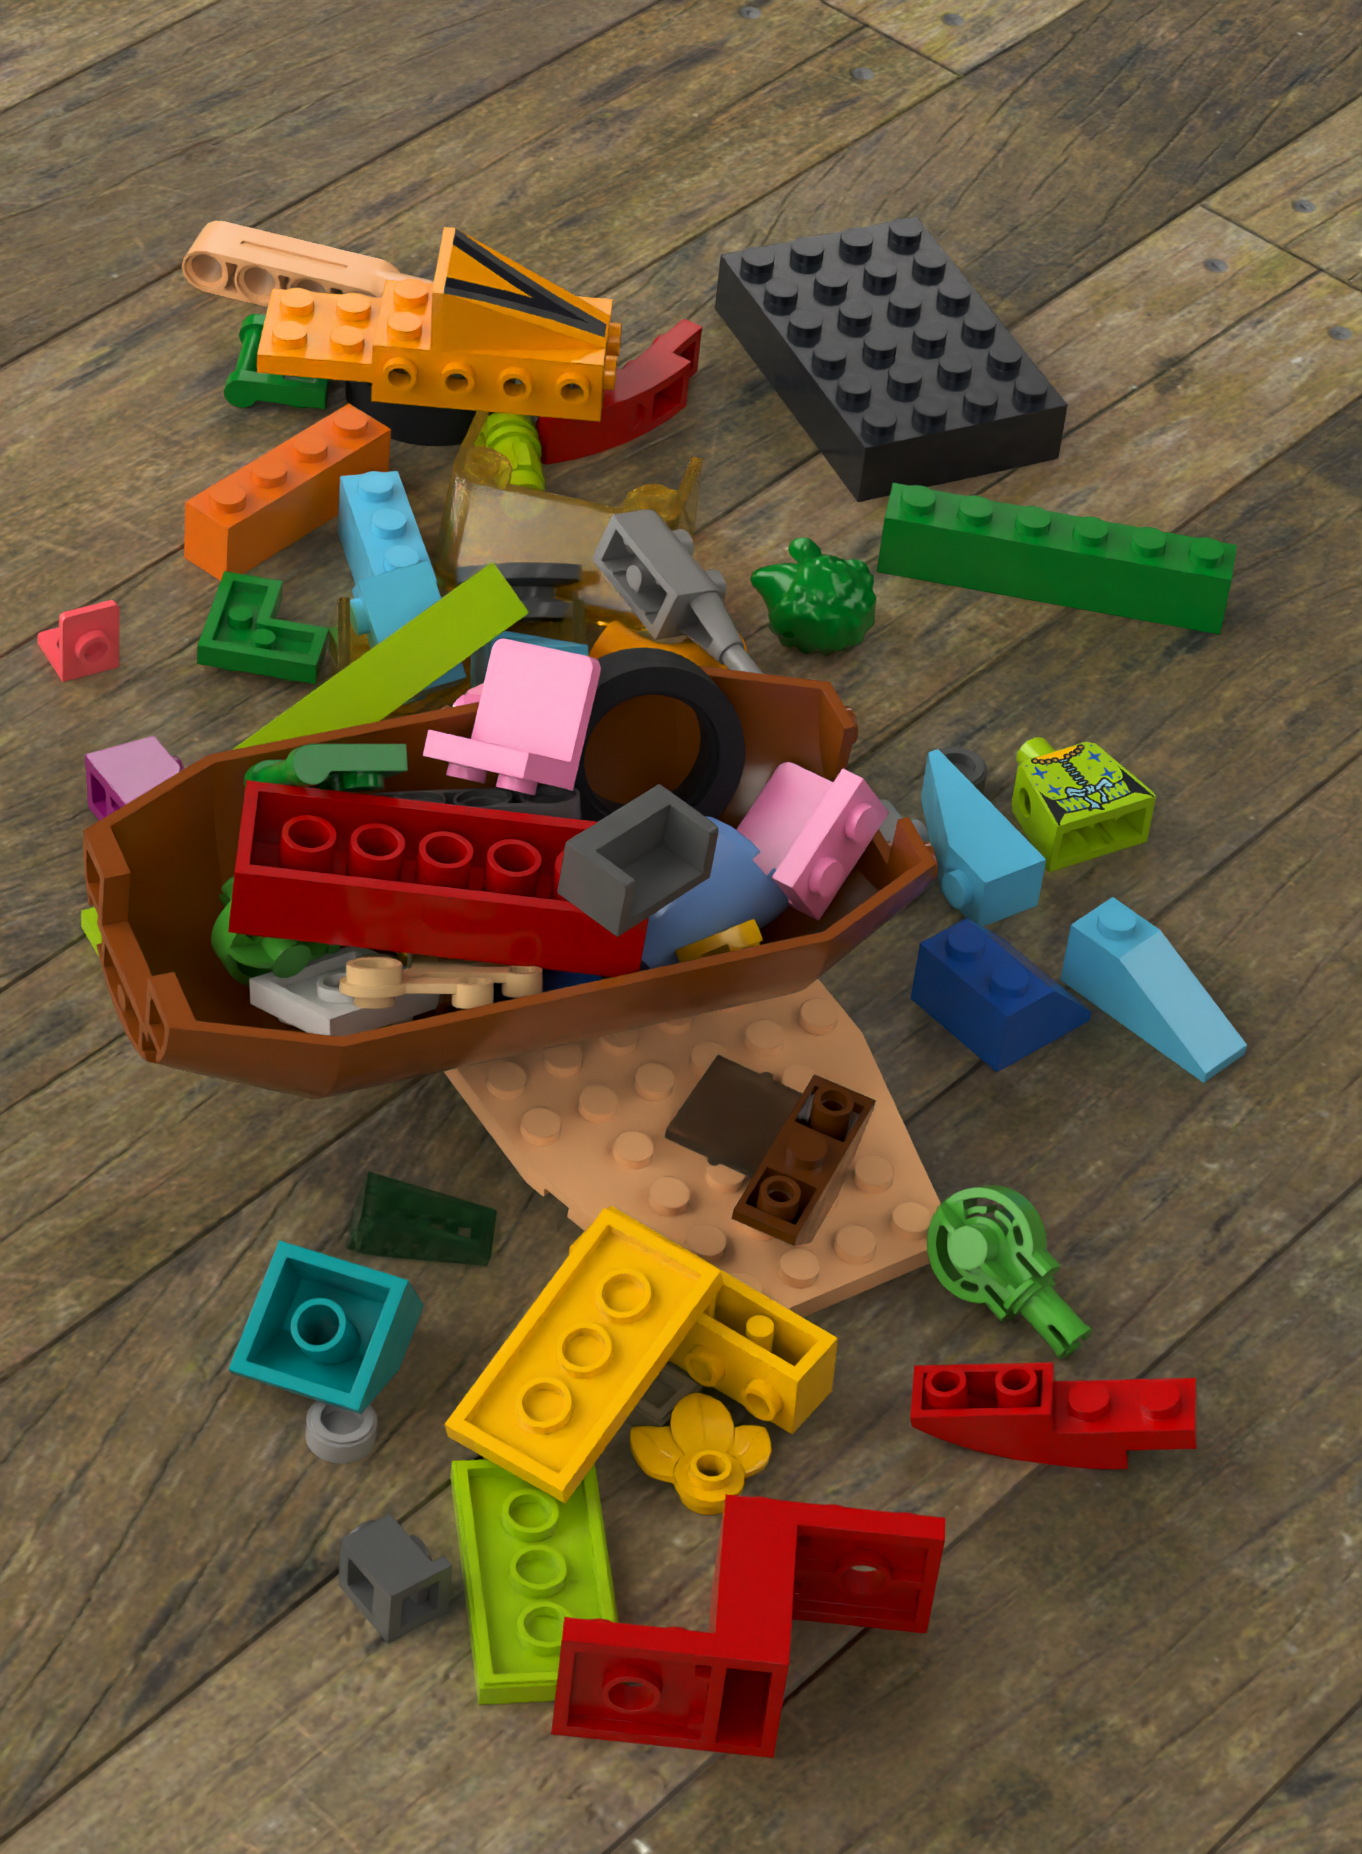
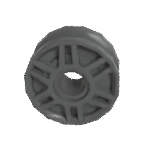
M544 562L494 563L529 611L527 615L510 627L561 624L583 620V605L572 601L559 600L555 596V588L570 586L582 581L581 565ZM488 564L457 568L456 584H462Z

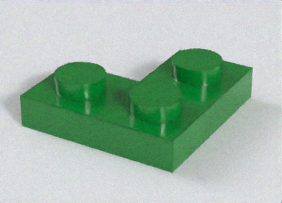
M224 571L197 645V664L222 668L228 671H241L276 677L287 681L316 684L328 648L329 628L275 619L282 601L283 581Z

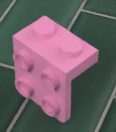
M508 639L497 640L491 650L471 739L428 730L423 756L448 761L446 775L485 784L487 773L490 771L499 773L496 787L535 795L538 783L573 791L601 672L599 661L589 656Z
M785 762L776 768L738 826L737 831L760 850V853L753 861L766 876L773 868L776 869L771 878L789 898L788 906L819 921L889 812L862 777L842 768L835 781L831 782L794 763Z

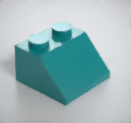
M279 1240L228 1370L231 1374L362 1414L400 1369L424 1304L407 1279Z

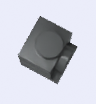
M391 1514L376 1521H366L353 1529L349 1535L341 1538L338 1585L387 1643L448 1612L452 1573L451 1563L445 1556L432 1561L431 1555L422 1540L415 1535L409 1536Z

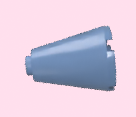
M705 816L715 823L719 829L710 878L649 916L639 971L680 963L675 953L676 949L751 919H755L760 930L776 920L787 909L789 898L771 878L776 869L773 868L766 876L753 861L760 853V850L730 825L713 817Z

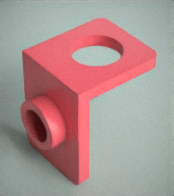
M109 600L66 611L59 616L58 628L38 633L37 643L62 682L119 667L120 608L115 600Z

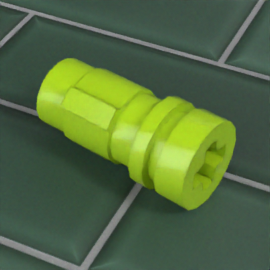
M492 413L484 420L480 429V437L485 461L492 472L496 495L500 500L501 508L505 515L516 520L531 519L538 516L544 510L547 503L545 478L540 461L541 445L538 439L536 423L530 415Z

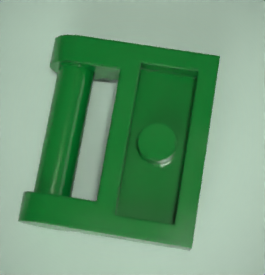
M251 314L246 316L242 321L239 332L242 346L236 369L227 377L223 391L226 400L233 406L240 408L249 407L255 401L288 404L295 408L311 407L325 409L332 379L257 373V352L266 315Z
M406 744L303 745L290 752L285 760H265L251 766L245 774L244 785L246 787V780L350 793L384 789V779L408 771Z

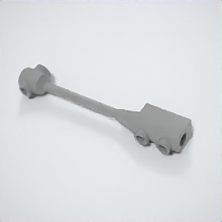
M647 509L613 514L592 560L654 639L658 640L685 635L720 664L726 665L729 670L762 673L744 650V644L725 607L726 583L724 577L716 569L703 570L693 558L694 545L689 533L683 529L671 530L654 510ZM880 800L889 814L879 830L886 841L893 842L897 821L903 817L890 801ZM910 819L922 840L928 842V833L924 824L918 819Z

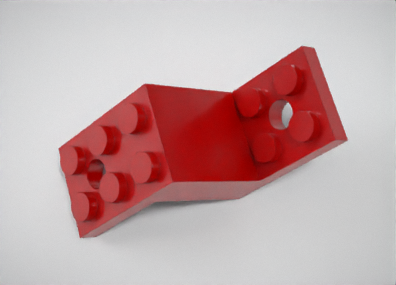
M726 1494L712 1584L709 1632L692 1631L675 1626L664 1628L617 1623L601 1618L589 1620L564 1617L551 1734L774 1758L789 1668L792 1619L927 1634L945 1543L946 1518L917 1515L911 1512L897 1513L850 1508L837 1504L822 1505L776 1500L763 1496L748 1497ZM869 1566L875 1568V1570L858 1571L851 1567ZM636 1682L643 1684V1686H627L621 1683Z

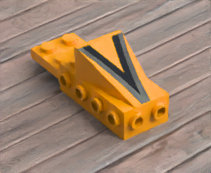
M444 227L433 284L424 283L417 279H404L401 281L386 279L382 298L367 297L360 293L342 295L310 292L303 288H290L287 290L272 288L257 352V373L372 383L371 402L600 422L604 391L615 390L622 323L611 322L613 299L575 296L456 228ZM451 374H462L466 378L457 379L452 377ZM514 378L519 379L524 383L514 384ZM571 384H577L581 388L571 389L570 386Z

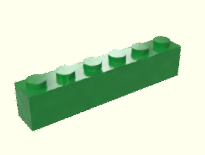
M893 483L884 517L876 572L1220 635L1232 581L1237 545L1219 542L1208 537L1196 538L1163 532L1153 527H1135L1107 522L1092 516L1080 517L1052 512L1037 506L1025 507L991 501L981 496H964L936 491L921 485L909 486Z

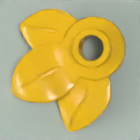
M702 1393L688 1394L677 1402L671 1414L670 1426H637L631 1428L629 1444L631 1452L644 1473L652 1478L673 1483L682 1503L691 1511L702 1515L723 1513L725 1495L741 1496L745 1479L764 1470L771 1456V1440L765 1427L758 1425L734 1427L730 1412L723 1403L712 1396Z

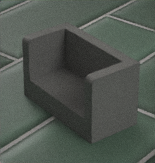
M658 784L566 841L557 893L618 937L710 878L719 829L711 820Z

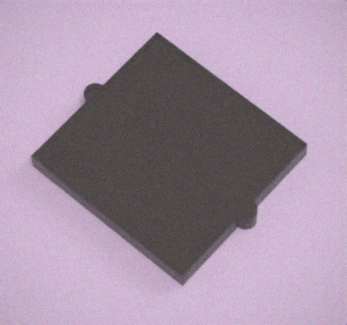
M717 1055L666 1128L665 1138L707 1157V1162L712 1166L722 1164L753 1178L803 1093L773 1080V1075L769 1072L759 1074L723 1056Z

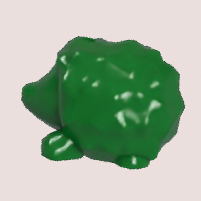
M795 538L790 542L788 551L797 563L772 564L760 567L752 573L750 582L762 596L769 612V629L778 636L783 647H796L805 654L819 651L827 657L835 651H848L862 643L866 632L875 624L877 598L873 591L874 576L869 574L868 566L861 560H845L830 554H822L821 549L810 538Z

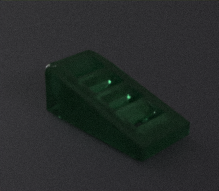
M368 1171L353 1206L346 1249L374 1256L487 1266L492 1254L497 1210ZM432 1224H433V1225H442V1230L437 1229V1228H434V1227H431V1226H432ZM458 1228H470L469 1238L458 1235Z

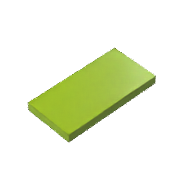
M488 1459L452 1461L450 1479L478 1705L555 1701L564 1617L589 1620L601 1618L619 1623L595 1463L565 1504Z

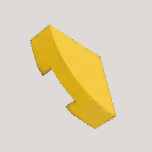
M751 919L676 949L675 953L681 963L759 946V942L763 941L755 919Z

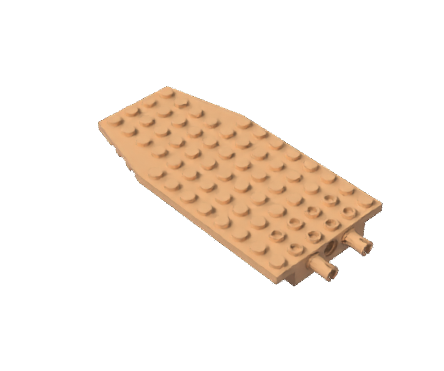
M446 705V706H444L442 709L450 708V707H449V705ZM819 979L806 989L794 994L443 1071L525 1182L543 1197L550 1192L569 1208L567 1217L581 1229L586 1231L603 1208L607 1209L612 1205L801 1317H806L930 1264L927 1252V1234L932 1217L941 1203L863 1033ZM815 1074L872 1098L876 1102L838 1197L811 1243L793 1246L731 1218L733 1209Z

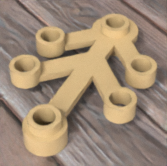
M407 953V969L402 970V962L398 960L397 956L390 954H366L359 956L357 959L349 960L346 963V976L339 980V991L344 995L353 997L354 1006L367 1009L392 1007L395 1005V997L403 994H452V1006L470 1009L493 1004V983H501V994L507 997L520 998L543 993V969L536 966H514L462 959L448 960L445 957Z

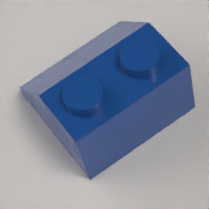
M968 918L919 944L910 999L995 1072H999L1090 1021L1092 1011L1008 941Z

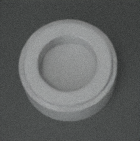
M320 1401L314 1402L309 1408L306 1416L305 1439L309 1449L319 1458L331 1463H352L366 1457L374 1448L377 1434V1415L371 1405L362 1414Z

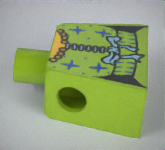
M1035 737L1021 746L1016 756L1019 766L1011 802L1012 810L1029 842L1046 859L1045 869L1048 873L1147 842L1156 795L1096 743L1083 742L1055 751L1046 739Z

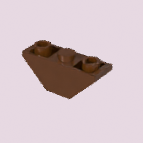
M814 1074L733 1209L731 1219L793 1246L811 1243L838 1197L874 1110L876 1100Z

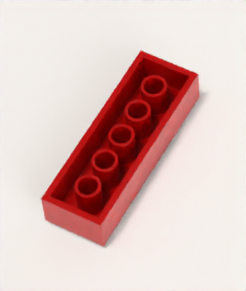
M246 780L234 872L229 933L454 958L466 961L514 966H536L549 970L616 977L639 972L649 917L617 937L557 893L566 841L597 823L596 821Z

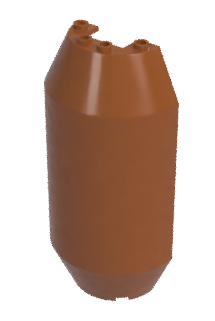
M699 666L733 705L741 722L745 738V763L738 788L732 800L717 820L737 830L776 768L782 763H794L831 782L835 781L842 768L847 770L852 744L856 743L858 739V724L853 710L849 706L843 705L831 682ZM664 695L638 696L615 706L598 722L586 746L584 767L589 787L601 797L620 804H628L658 784L670 792L673 791L688 776L699 753L700 727L694 710L686 703ZM479 702L209 754L83 830V858L88 904L90 906L94 905L98 914L97 926L102 935V943L96 946L114 1007L130 1042L138 1054L147 1062L165 1065L169 1068L308 1099L326 1098L798 993L810 986L924 892L929 882L937 877L938 873L937 858L931 844L922 840L909 817L898 819L893 842L886 841L878 829L819 921L788 906L776 920L759 930L763 941L759 942V946L616 977L602 976V980L506 1000L493 987V1004L437 1016L435 1015L436 1009L413 1016V1020L410 1022L387 1027L383 1026L346 1036H332L307 1033L293 1025L280 1022L277 1017L250 1004L249 985L237 982L212 949V930L218 916L225 908L219 899V894H223L221 890L223 884L233 877L235 872L245 794V774L251 766L258 762L285 760L294 749L307 744H406L408 771L384 779V789L359 793L496 787L499 773L488 771L486 782L483 784L446 775L448 761L423 756L428 730L471 739ZM371 949L379 954L397 956V953L393 951Z

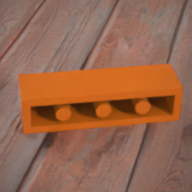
M348 403L185 502L184 558L221 581L224 571L244 574L338 515L340 476L359 475L371 471L389 472L391 429Z

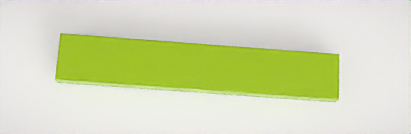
M491 562L231 750L378 722L519 621L529 611L494 562Z

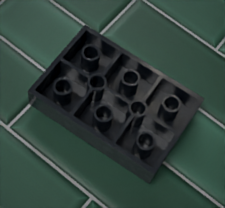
M917 217L898 218L891 222L860 228L852 227L840 232L814 237H800L794 241L763 247H749L742 251L721 255L715 310L857 502L889 496L893 483L931 487L1059 458L1068 404Z

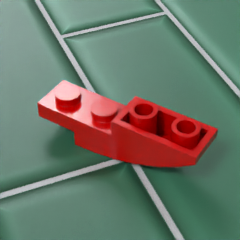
M683 318L666 334H660L653 341L652 345L639 357L628 361L622 370L617 368L615 390L604 391L600 422L539 416L536 427L541 445V463L548 465L571 461L623 445L650 432L685 408L689 379L698 371L702 326ZM573 384L571 389H579L581 387Z
M1053 1362L914 1365L910 1420L912 1428L941 1440L978 1452L1012 1460L1086 1469H1128L1129 1451L1197 1449L1196 1378L1056 1381Z

